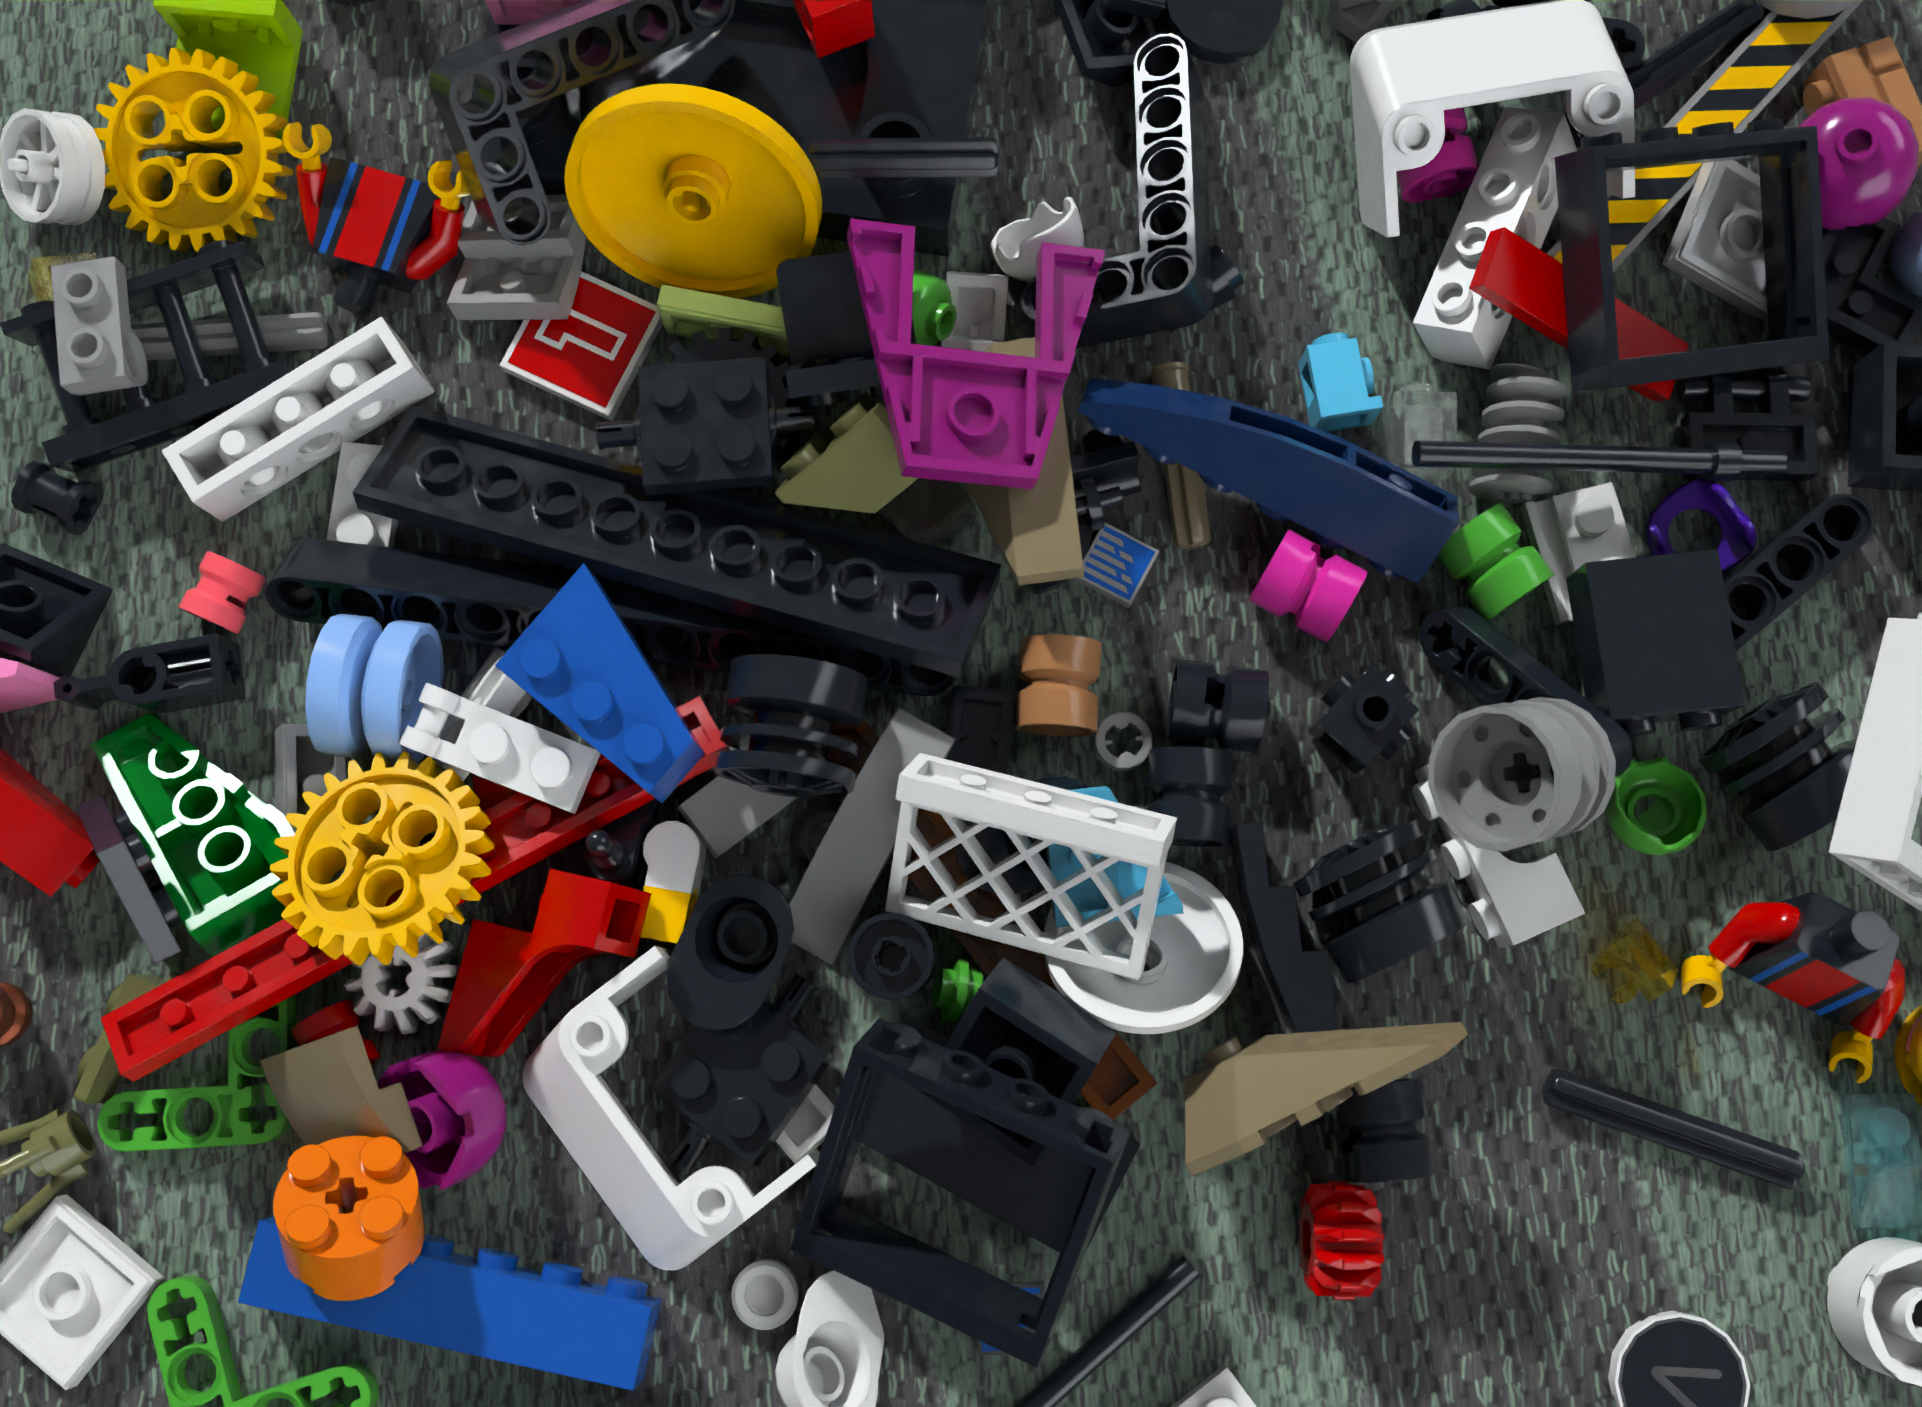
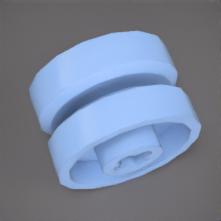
M338 614L329 618L321 629L314 646L306 681L305 713L307 729L316 751L323 755L358 758L370 748L373 756L381 752L392 763H396L403 751L408 752L416 762L423 759L424 754L404 747L399 742L406 726L414 727L424 704L418 702L425 683L440 688L443 685L444 661L442 644L438 631L430 623L396 620L389 623L383 630L381 624L373 617Z

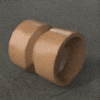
M1065 634L1031 635L1019 640V677L1029 683V686L1016 693V731L1033 735L1085 737L1098 734L1099 697L1090 691L1088 686L1095 683L1096 679L1099 678V674H1101V642L1087 637Z

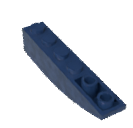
M1090 378L1077 412L1086 416L1089 424L1098 431L1111 436L1121 434L1143 445L1144 450L1154 459L1170 465L1177 462L1199 473L1200 478L1217 491L1224 493L1235 491L1254 501L1256 506L1267 516L1278 521L1290 519L1310 529L1315 538L1326 546L1339 550L1346 547L1367 558V561L1374 569L1389 577L1396 578L1401 575L1418 584L1459 524L1457 496L1343 438L1284 415L1225 398L1159 385Z

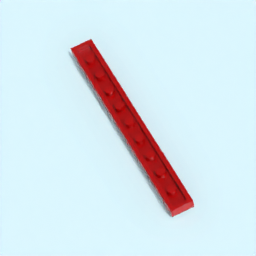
M700 696L677 707L705 752L678 786L714 767L717 755L720 752L730 751L729 747L719 740L720 731ZM600 754L575 814L519 792L484 811L491 824L482 831L494 843V849L477 856L491 869V874L484 877L471 878L470 884L480 894L582 839L592 831L598 830L650 802L655 797L602 754ZM399 889L391 894L386 901L385 907L396 902L402 895L403 889ZM461 899L456 906L466 902L467 900ZM283 919L102 1016L101 1021L119 1073L134 1082L353 962L344 953L334 960L320 950L318 945L313 948L297 935L299 929H295Z

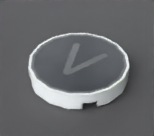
M1673 1310L1656 1313L1658 1315L1649 1316L1643 1321L1639 1320L1626 1329L1612 1351L1608 1380L1616 1407H1747L1750 1382L1744 1357L1728 1334L1704 1318Z

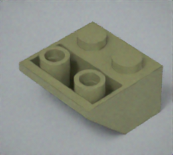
M865 392L838 415L839 419L829 428L833 432L832 435L826 439L820 431L816 432L791 454L792 458L781 467V470L786 474V478L775 494L783 503L876 513L918 479L901 476L884 397H877L873 400Z

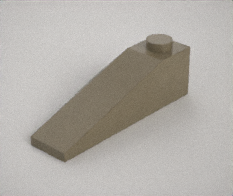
M1035 337L992 343L984 352L1035 358ZM1063 393L1040 475L1033 489L964 483L965 490L972 502H976L988 524L989 533L1018 585L1085 577Z
M1462 1022L1265 1035L1241 1046L1237 1036H1234L1204 1052L1202 1057L1207 1065L1185 1079V1165L1191 1176H1195L1264 1145L1267 1142V1137L1281 1131L1297 1119L1301 1126L1321 1117L1324 1112L1350 1098L1353 1095L1350 1089L1352 1087L1355 1088L1359 1096L1366 1095L1443 1057L1463 1040L1468 1033Z

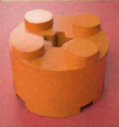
M345 1136L331 1139L318 1145L309 1144L302 1146L294 1151L288 1159L287 1170L279 1180L274 1194L273 1213L285 1262L296 1280L298 1278L306 1285L312 1287L314 1294L335 1301H353L368 1298L383 1292L394 1284V1277L410 1261L412 1266L419 1256L425 1237L424 1218L416 1171L408 1157L402 1152L401 1145L395 1139L387 1136L375 1138L368 1136Z

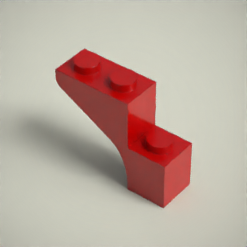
M550 869L544 892L539 901V910L532 933L473 919L437 1049L490 1058L502 1056L564 976L575 965L587 958L602 954H618L635 958L651 893L608 881Z

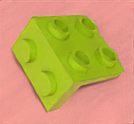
M153 0L154 8L178 36L176 48L188 52L191 58L196 49H201L213 54L215 62L222 56L238 63V73L244 70L259 78L255 91L263 90L276 97V101L266 113L280 115L287 118L288 121L303 30L282 0ZM222 105L217 107L211 116V125L214 132L218 131L225 121V111ZM287 125L275 132L276 138H282L283 130Z

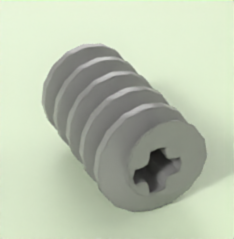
M1501 363L1491 367L1489 377L1493 383L1487 387L1485 401L1489 407L1483 410L1481 425L1485 431L1478 435L1477 442L1559 444L1561 435L1554 430L1544 428V423L1562 421L1565 411L1561 407L1548 403V399L1567 397L1569 387L1563 382L1552 379L1549 373L1534 366ZM1473 468L1472 471L1478 478L1470 482L1469 492L1474 497L1507 504H1519L1530 500L1532 495L1551 492L1553 483L1547 479L1535 476L1536 471L1540 470Z

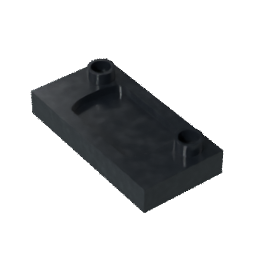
M689 0L691 11L697 9L702 0ZM735 0L732 17L718 31L518 111L516 115L545 195L566 194L564 181L565 165L574 137L587 115L599 104L618 93L653 84L692 85L735 97L757 108L782 126L803 149L808 159L810 142L815 138L969 137L987 36V0H872L875 37L818 59L792 0ZM646 5L639 8L634 15L633 29L635 34L642 31L647 24L649 15ZM489 12L484 39L522 24L496 25ZM590 27L583 30L577 37L575 48L578 57L587 53L592 45L593 35ZM533 50L523 54L518 61L517 75L519 80L530 76L535 69L536 56ZM477 76L475 77L471 99L477 92ZM493 137L484 144L480 155L482 164L490 163L497 157L501 147L500 137ZM962 177L818 178L822 195V217L817 234L818 238L848 242L847 231L851 218L915 226L914 252L949 257Z

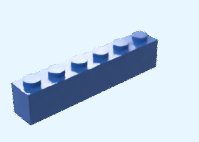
M270 1217L258 1222L238 1303L632 1391L644 1380L662 1298L646 1295L648 1284L624 1277H609L607 1286L581 1281L583 1270L574 1266L547 1262L544 1263L542 1272L517 1267L519 1256L514 1253L481 1248L477 1258L453 1253L455 1242L450 1239L425 1235L422 1250L413 1265L411 1266L410 1261L394 1277L395 1283L386 1290L364 1299L335 1301L314 1294L312 1287L306 1285L298 1278L296 1280L289 1272L275 1218Z

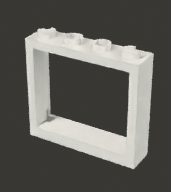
M1922 612L1918 614L1917 619H1887L1829 848L1830 854L1921 912L1922 846L1913 841L1911 837L1922 797Z

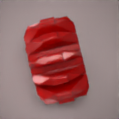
M1326 1181V1184H1310L1300 1202L1301 1215L1297 1220L1299 1227L1297 1244L1300 1248L1299 1266L1304 1271L1305 1284L1316 1296L1332 1297V1300H1355V1297H1371L1382 1279L1381 1264L1385 1261L1383 1255V1240L1385 1236L1381 1229L1382 1213L1377 1208L1376 1197L1371 1189H1366L1364 1185L1348 1184L1347 1181Z

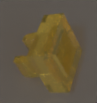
M1637 917L1614 933L1608 945V950L1601 952L1597 956L1590 969L1594 976L1601 974L1604 970L1611 967L1619 968L1626 974L1628 982L1616 989L1612 995V999L1616 1004L1632 1000L1638 993V990L1642 992L1649 1002L1653 1001L1672 989L1678 972L1676 966Z

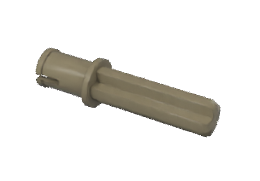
M1164 363L1152 367L1151 371H1149L1152 385L1191 392L1188 375L1189 365L1187 363ZM1177 462L1172 465L1163 463L1174 544L1176 547L1183 549H1196L1208 545L1211 540L1203 480L1200 478L1199 473Z

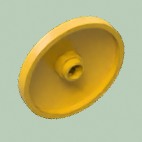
M653 84L618 93L594 108L581 123L574 137L565 165L564 181L568 204L575 220L589 241L619 268L661 289L663 284L737 299L762 294L778 287L776 271L782 261L810 256L815 246L822 217V195L818 177L810 160L795 139L772 118L757 108L722 92L684 84Z

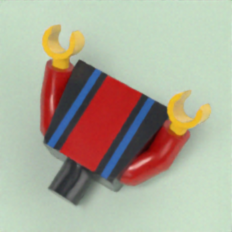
M293 122L285 127L282 136L283 144L292 156L302 161L301 164L296 166L300 207L310 246L314 248L315 254L331 272L342 274L333 298L335 304L356 314L369 315L380 285L411 294L419 280L428 279L457 255L459 250L458 240L461 236L465 206L460 203L461 197L469 196L470 193L461 170L457 173L455 187L450 181L451 160L437 161L431 165L428 171V183L335 157L330 158L327 166L321 163L320 155L329 150L332 137L330 131L324 125H312L311 135L313 144L311 148L307 147L303 142V129L300 122Z
M1809 892L1781 902L1749 903L1737 912L1708 945V949L1711 952L1709 956L1696 955L1684 960L1681 965V992L1685 995L1692 986L1700 983L1706 984L1701 994V1006L1709 1008L1717 1005L1722 1000L1724 993L1722 972L1728 966V969L1840 1026L1850 1023L1854 1028L1853 1031L1838 1033L1832 1040L1829 1070L1833 1072L1837 1062L1841 1059H1857L1859 1062L1856 1068L1855 1082L1863 1083L1870 1078L1872 1073L1873 1044L1871 1041L1873 1038H1883L1905 997L1904 966L1895 957L1900 938L1896 931L1889 928L1886 920L1878 913L1870 910L1856 912L1818 893Z

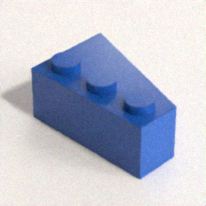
M584 563L495 664L499 670L661 803L667 799L705 754L672 698L642 653L638 643L616 611L602 585Z

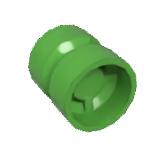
M1498 503L1453 533L1437 555L1438 560L1453 579H1468L1470 585L1466 596L1478 614L1486 621H1490L1555 575L1533 546H1519L1517 542L1520 539L1522 530L1502 503Z

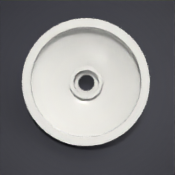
M1165 862L1163 875L1182 902L1183 913L1154 917L1145 964L1151 970L1143 971L1140 979L1136 980L1044 954L1049 975L1060 994L1070 999L1081 1010L1105 1026L1117 1031L1134 1034H1160L1176 1031L1193 1025L1214 1012L1226 1000L1237 982L1243 957L1242 930L1233 908L1223 894L1205 878L1187 868ZM1051 907L1044 933L1058 936L1072 927L1057 928L1054 924L1053 909ZM1121 921L1106 922L1092 930L1105 949L1130 956L1133 938ZM1080 938L1074 940L1082 943Z

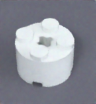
M1883 1237L1866 1241L1849 1251L1829 1274L1827 1282V1308L1832 1329L1845 1350L1865 1367L1907 1384L1922 1387V1243L1895 1237Z

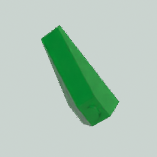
M151 713L145 714L90 744L188 933L211 958L283 920L281 913L285 910L286 906L272 894V890L282 884L283 881L270 871V865L288 858L274 844L275 839L284 836H294L295 834L294 829L285 819L284 814L271 804L267 805L248 791L244 784L230 773L226 774L206 759L196 747Z

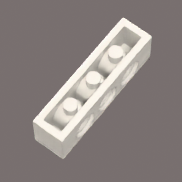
M1504 107L1413 321V325L1432 357L1444 362L1490 370L1512 315L1476 294L1469 287L1490 231L1506 227L1541 249L1558 208L1555 157L1578 151L1564 112Z
M381 316L163 449L162 453L191 501L224 522L341 450L343 442L352 443L435 391L405 343Z

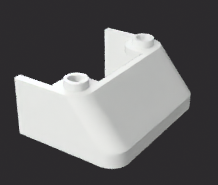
M1550 0L1379 28L1363 35L1351 53L1350 75L1359 210L1362 224L1387 238L1400 236L1396 171L1424 166L1439 153L1445 137L1444 110L1566 90L1568 119L1578 132L1585 135L1584 137L1621 132L1622 144L1635 143L1633 89L1599 11L1591 3L1584 0ZM1635 169L1606 172L1608 194L1622 199L1635 197Z
M654 946L567 1013L527 1059L523 1069V1085L530 1099L644 1258L659 1269L678 1270L692 1263L817 1165L820 1151L818 1148L814 1149L755 1196L736 1172L723 1166L702 1168L679 1184L600 1076L602 1072L619 1060L628 1044L629 1030L627 1022L617 1007L669 966L672 951Z

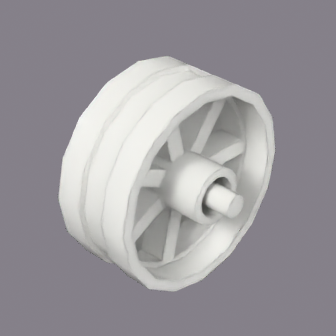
M24 108L12 114L4 126L0 138V183L10 208L22 220L33 223L50 224L55 222L63 225H80L89 221L101 203L105 189L106 167L102 146L93 127L80 115Z

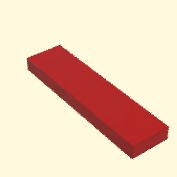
M1506 227L1490 231L1469 289L1569 350L1562 263ZM1615 298L1619 359L1687 350L1688 343ZM1676 379L1629 385L1627 387L1645 398L1659 402L1669 400Z

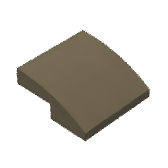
M358 1026L260 1060L269 1086L280 1108L306 1145H318L325 1141L345 1136H368L374 1138L387 1136L395 1139L401 1145L403 1153L422 1147L402 1083L399 1082L380 1089L378 1088Z

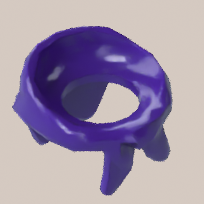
M1698 478L1677 487L1663 498L1649 515L1646 536L1651 556L1677 553L1672 549L1668 540V528L1671 521L1679 513L1688 509H1700L1710 513L1717 520L1721 528V540L1717 549L1722 574L1739 565L1750 555L1757 541L1755 528L1749 517L1739 508L1728 491L1715 481H1706Z

